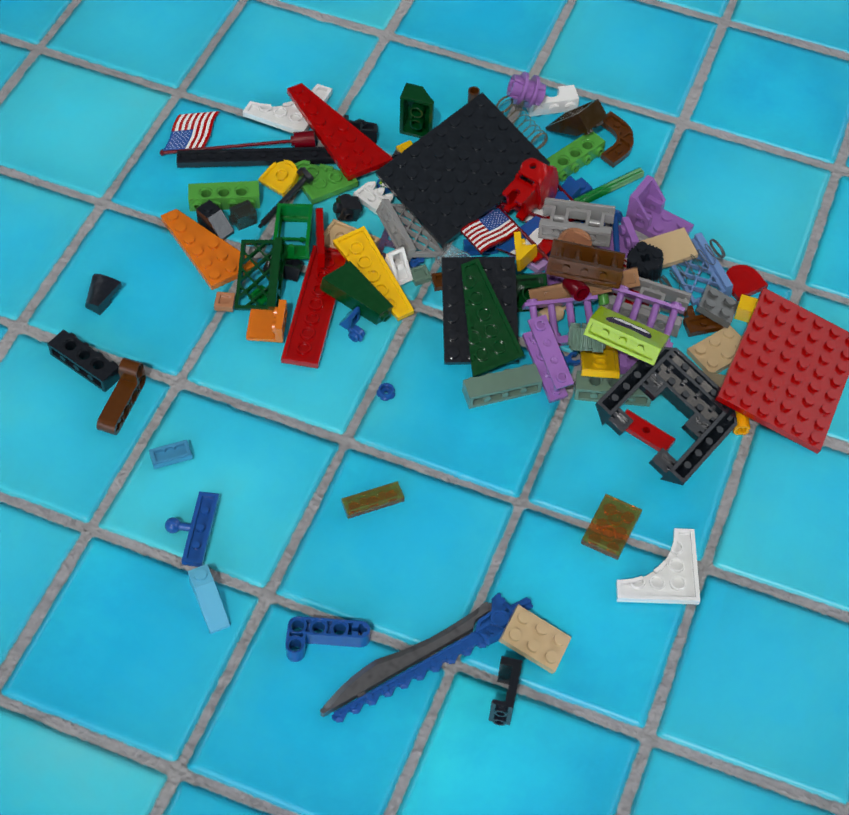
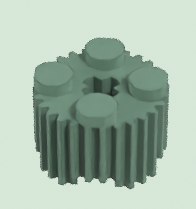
M570 322L568 334L570 350L603 352L606 344L583 335L588 323H582L581 325V323Z

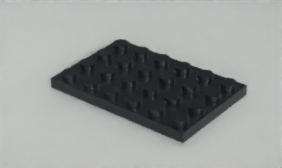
M442 257L444 365L471 364L461 264L476 258L479 259L518 341L515 257ZM519 360L510 364H519Z

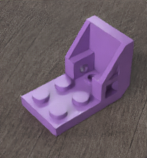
M649 175L644 178L630 195L626 217L629 216L634 230L650 238L683 227L689 235L693 230L694 224L664 210L666 199L655 179Z

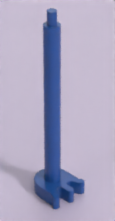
M615 209L614 222L610 226L613 227L614 251L620 252L619 221H622L623 215L621 211Z

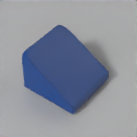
M357 306L352 309L339 325L347 330L352 328L360 320V307Z

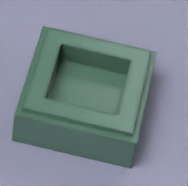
M425 264L410 269L415 286L432 281V276Z

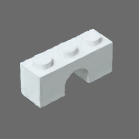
M575 86L558 87L557 96L555 97L545 95L539 106L532 105L531 108H527L529 116L563 113L577 108L579 97Z

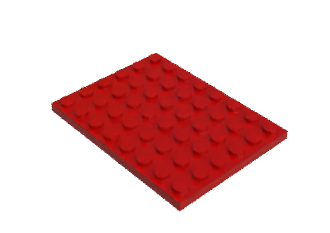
M763 288L715 400L818 454L822 449L849 376V332L782 296Z

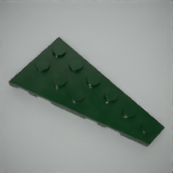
M476 258L461 264L472 377H478L522 359L525 355L479 259Z

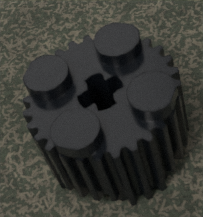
M638 242L627 254L626 269L637 267L639 277L658 281V278L662 275L663 251L658 247H654V245H647L646 242Z

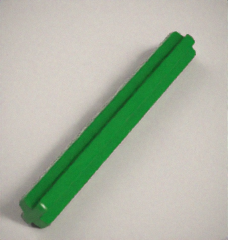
M639 167L573 200L586 203L594 201L643 177L644 170Z

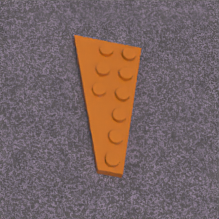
M178 209L161 215L162 222L211 290L238 278L239 250ZM249 260L244 265V270L248 272L255 265Z

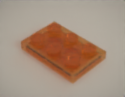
M605 494L582 538L581 544L618 560L642 513V509Z

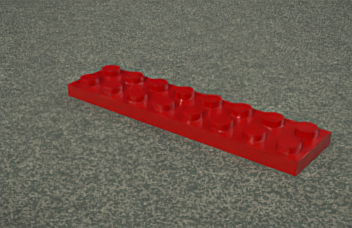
M313 245L282 353L281 363L317 369L319 367L336 304V299L320 289V285L324 276L347 263V260L335 248L325 247V268H318L317 246Z

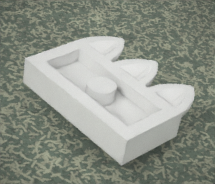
M370 181L356 190L353 196H358L360 203L377 215L376 210L382 199H389L391 202L393 193L383 195L385 188L374 189L376 181Z

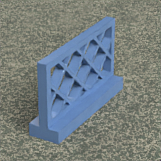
M701 232L695 234L694 238L691 239L697 252L700 249L711 264H709L708 268L707 262L699 253L696 259L702 261V266L699 267L696 264H692L693 259L688 263L692 269L699 270L698 274L702 270V272L709 273L711 277L706 279L700 277V275L690 274L687 267L684 272L686 277L695 281L693 285H686L684 282L686 277L677 270V266H670L681 283L682 289L691 294L693 291L703 293L704 289L696 287L699 281L715 286L720 292L731 296L733 290L732 282L718 259L712 256L713 253L709 249V244ZM692 295L690 299L692 306L697 305L701 297L694 299Z

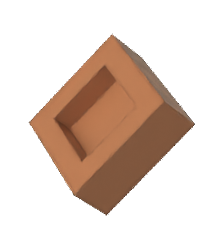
M217 292L214 310L233 312L235 293Z

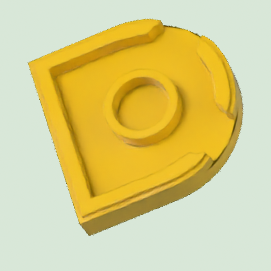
M290 160L274 162L260 176L258 181L284 197L298 182L299 174L296 173L298 168Z

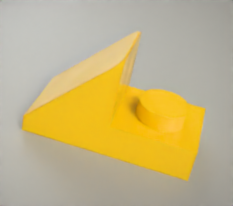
M521 231L514 232L517 272L522 271L537 256V245H526L525 238L521 239Z

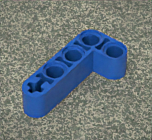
M293 617L289 620L285 642L287 658L293 662L301 661L305 656L306 644L365 647L370 642V626L364 621ZM295 628L302 629L301 631H294ZM317 629L323 630V632L316 633L314 631ZM337 631H343V632H344L343 634H340V635H339V634H336ZM293 647H299V648H300V649L297 650V651L291 650V648H293Z

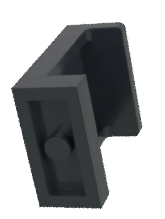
M501 656L497 682L508 684L509 686L505 701L493 699L491 702L489 721L496 725H510L523 660Z

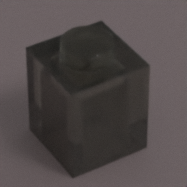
M249 200L229 207V221L232 225L236 226L238 231L257 223V212Z

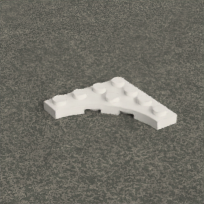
M317 84L311 90L325 103L332 95V88ZM250 101L243 110V117L290 133L308 131L310 128L293 101L283 103V106H271V104Z
M674 528L670 553L665 561L656 567L652 573L644 577L617 580V602L699 605L700 590L695 530Z

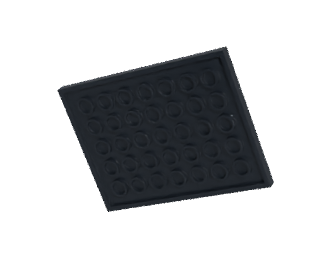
M482 92L375 173L443 248L462 234L461 229L464 226L484 217L506 200L502 192L515 179V175L520 170L522 162L530 157L550 166V162ZM523 175L520 177L521 179H523V180L526 181V182H530V181H531L530 179L526 178V177L523 176Z

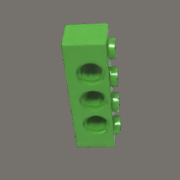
M591 132L588 135H582L547 158L550 165L557 168L558 183L564 181L572 173H576L584 165H588L596 157H600L601 153L604 152L605 140L595 132Z
M259 181L188 184L190 211H196V208L208 200H211L221 210L260 208Z

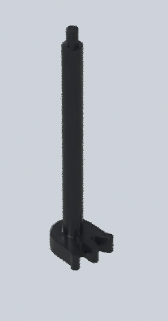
M305 167L299 168L296 173L299 174L301 179L278 203H287L306 182L311 183L314 180ZM277 204L260 221L259 228L263 225L265 226L276 214Z

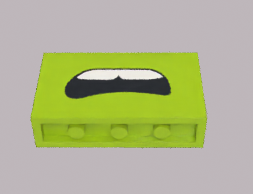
M600 306L590 317L583 334L653 366L670 337L603 306Z

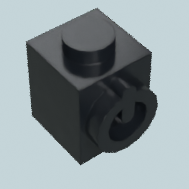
M350 194L339 195L333 204V212L336 214L337 220L357 221L362 211L358 196H351Z

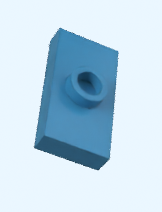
M187 440L149 450L154 469L192 459Z

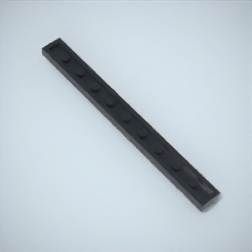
M325 147L177 150L176 162L177 168L263 166L284 160H290L293 163L307 160L310 161V164H336Z

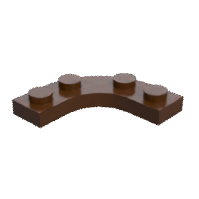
M610 111L607 113L608 117L602 120L603 124L601 126L615 136L616 142L601 153V159L611 167H615L631 153L634 139L631 127L623 119Z

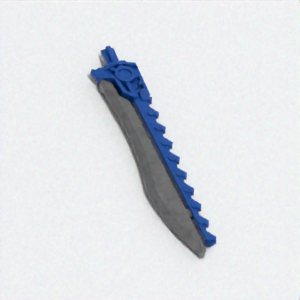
M497 593L492 598L491 603H483L478 609L433 637L397 653L374 660L353 675L335 692L324 707L320 709L321 716L325 717L334 712L331 716L336 723L343 722L347 713L359 714L364 704H369V706L376 705L379 696L392 697L395 688H408L412 679L417 681L424 680L429 670L433 671V673L439 672L443 663L455 664L458 655L470 656L474 647L486 648L487 645L489 646L499 641L515 607L520 605L530 610L533 608L531 600L526 597L510 605L501 597L500 593ZM477 622L475 631L471 633L473 631L475 623Z

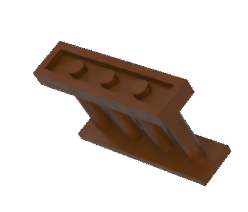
M553 239L546 274L619 289L626 253Z

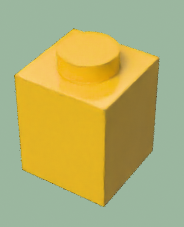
M742 294L734 319L748 323L758 299Z

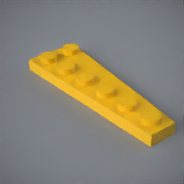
M365 226L333 240V245L347 262H351L393 305L391 314L397 321L414 314L413 307Z

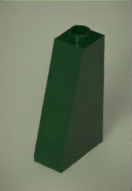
M351 262L344 264L322 278L320 289L350 309H354L357 306L360 307V315L375 325L382 321L385 322L391 317L393 305Z

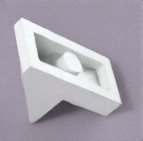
M402 246L388 252L385 262L398 284L403 285L412 281L413 278L404 247Z

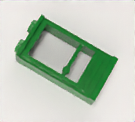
M278 203L273 240H275V237H280L282 222H308L306 238H282L283 240L305 242V245H286L285 259H309L313 204Z

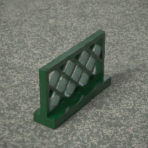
M275 237V240H241L235 310H274L275 307H278L279 299L282 296L287 245L282 237ZM246 245H254L256 247L250 255L245 252ZM266 245H272V251L265 255L262 249ZM260 252L264 258L256 264L251 258ZM250 260L255 266L246 272L244 265ZM268 260L271 265L264 273L260 266ZM259 269L262 275L254 281L250 275ZM266 277L269 280V285L262 290L258 284ZM249 278L253 283L247 289H244L242 282ZM257 286L261 292L252 298L248 292ZM245 295L251 299L246 305H240V299ZM265 295L267 297V305H258L256 301Z

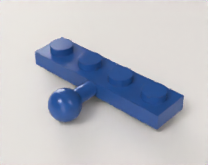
M199 491L191 524L180 522L175 517L166 520L165 529L169 533H177L179 530L189 531L181 560L182 565L203 566L219 502V494Z

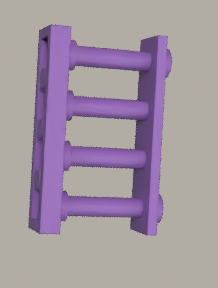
M620 285L619 289L612 288V292L617 294L612 311L619 313L624 296L635 299L629 316L632 320L636 321L642 302L653 305L646 324L648 327H654L660 308L670 310L663 332L666 335H671L677 314L684 315L685 307H682V304L679 302H665L630 291L624 285ZM668 339L665 347L673 348V343L670 342L671 339Z
M589 293L587 298L582 301H575L573 297L544 301L528 299L522 305V310L529 309L530 318L533 319L538 317L537 308L548 307L549 322L559 346L568 345V335L561 336L558 333L555 306L566 305L568 326H570V322L575 323L573 304L584 303L586 323H588L593 315L591 303L598 299V295Z
M545 314L530 319L527 322L531 331L523 333L522 337L533 364L535 363L541 376L542 386L549 403L567 398L568 394L565 387L573 385L574 382Z

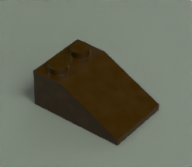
M596 99L565 112L545 128L547 131L574 136L588 135L594 131L593 127L596 128L602 125V120L608 116L599 99Z

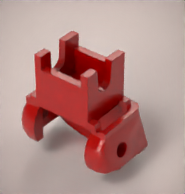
M531 157L522 162L520 170L515 175V179L502 192V195L507 200L503 210L509 213L514 207H520L521 209L516 214V218L524 221L535 208L542 209L546 197L555 198L559 179L557 168L553 165L548 166ZM523 175L532 181L526 182L520 177Z

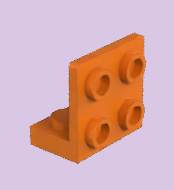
M279 299L278 307H275L274 310L251 309L246 340L283 343L288 314L287 300Z

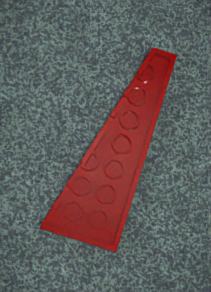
M300 83L287 88V94L348 181L378 170L393 159L304 84Z

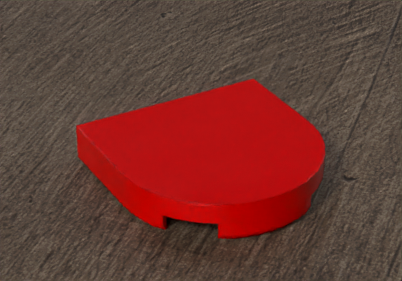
M735 265L726 272L733 284L732 295L737 301H740L742 294L751 296L768 287L767 282L750 266Z

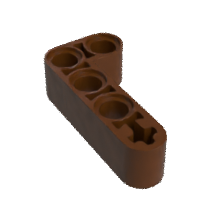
M125 357L121 360L118 369L120 379L97 421V430L117 435L121 430L146 381L144 364Z

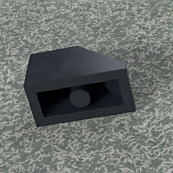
M211 200L196 208L197 220L201 226L222 240L234 234V229L223 211Z

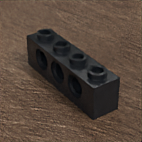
M63 329L47 343L50 355L104 392H107L120 379L119 366L116 362L106 359L101 352H96L88 343L81 342L73 333H68Z

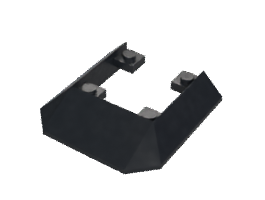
M664 347L654 366L639 359L595 405L602 426L606 423L620 436L633 422L620 407L638 388L652 401L660 393L689 419L681 428L695 441L677 461L662 448L649 464L663 476L660 480L683 485L738 424L735 410L715 400L720 387L678 348Z

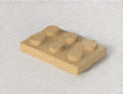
M730 325L728 328L724 327L687 349L686 353L703 371L720 373L730 366L742 337Z
M517 605L499 642L553 674L572 637L522 606Z

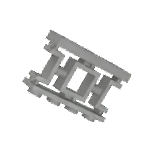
M546 197L543 215L550 216V219L541 218L538 238L558 239L559 234L564 230L579 228L590 235L593 245L609 247L612 227L604 226V223L613 224L616 207ZM569 218L586 220V223L569 222Z
M639 277L640 286L629 288V290L638 291L640 294L662 301L679 302L682 304V307H685L686 311L692 296L691 293L641 277ZM612 295L608 305L610 310L613 308L616 299L615 295ZM624 296L619 314L629 318L633 305L625 303V300L635 301V299ZM641 304L636 321L646 325L652 307ZM660 308L653 329L663 333L669 316L660 314L662 310L670 313V310ZM676 317L671 336H678L683 317Z

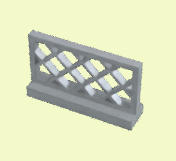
M382 199L376 213L396 249L404 247L408 262H410L412 257L443 256L437 241L410 212L406 211L407 209L403 204H391L389 199ZM402 215H404V216H406L407 218L411 219V221H409L408 219L402 217ZM409 227L412 228V229H414V230H416V231L418 232V234H417L416 232L410 230ZM416 240H418V241L424 243L425 246H423L422 244L418 243Z

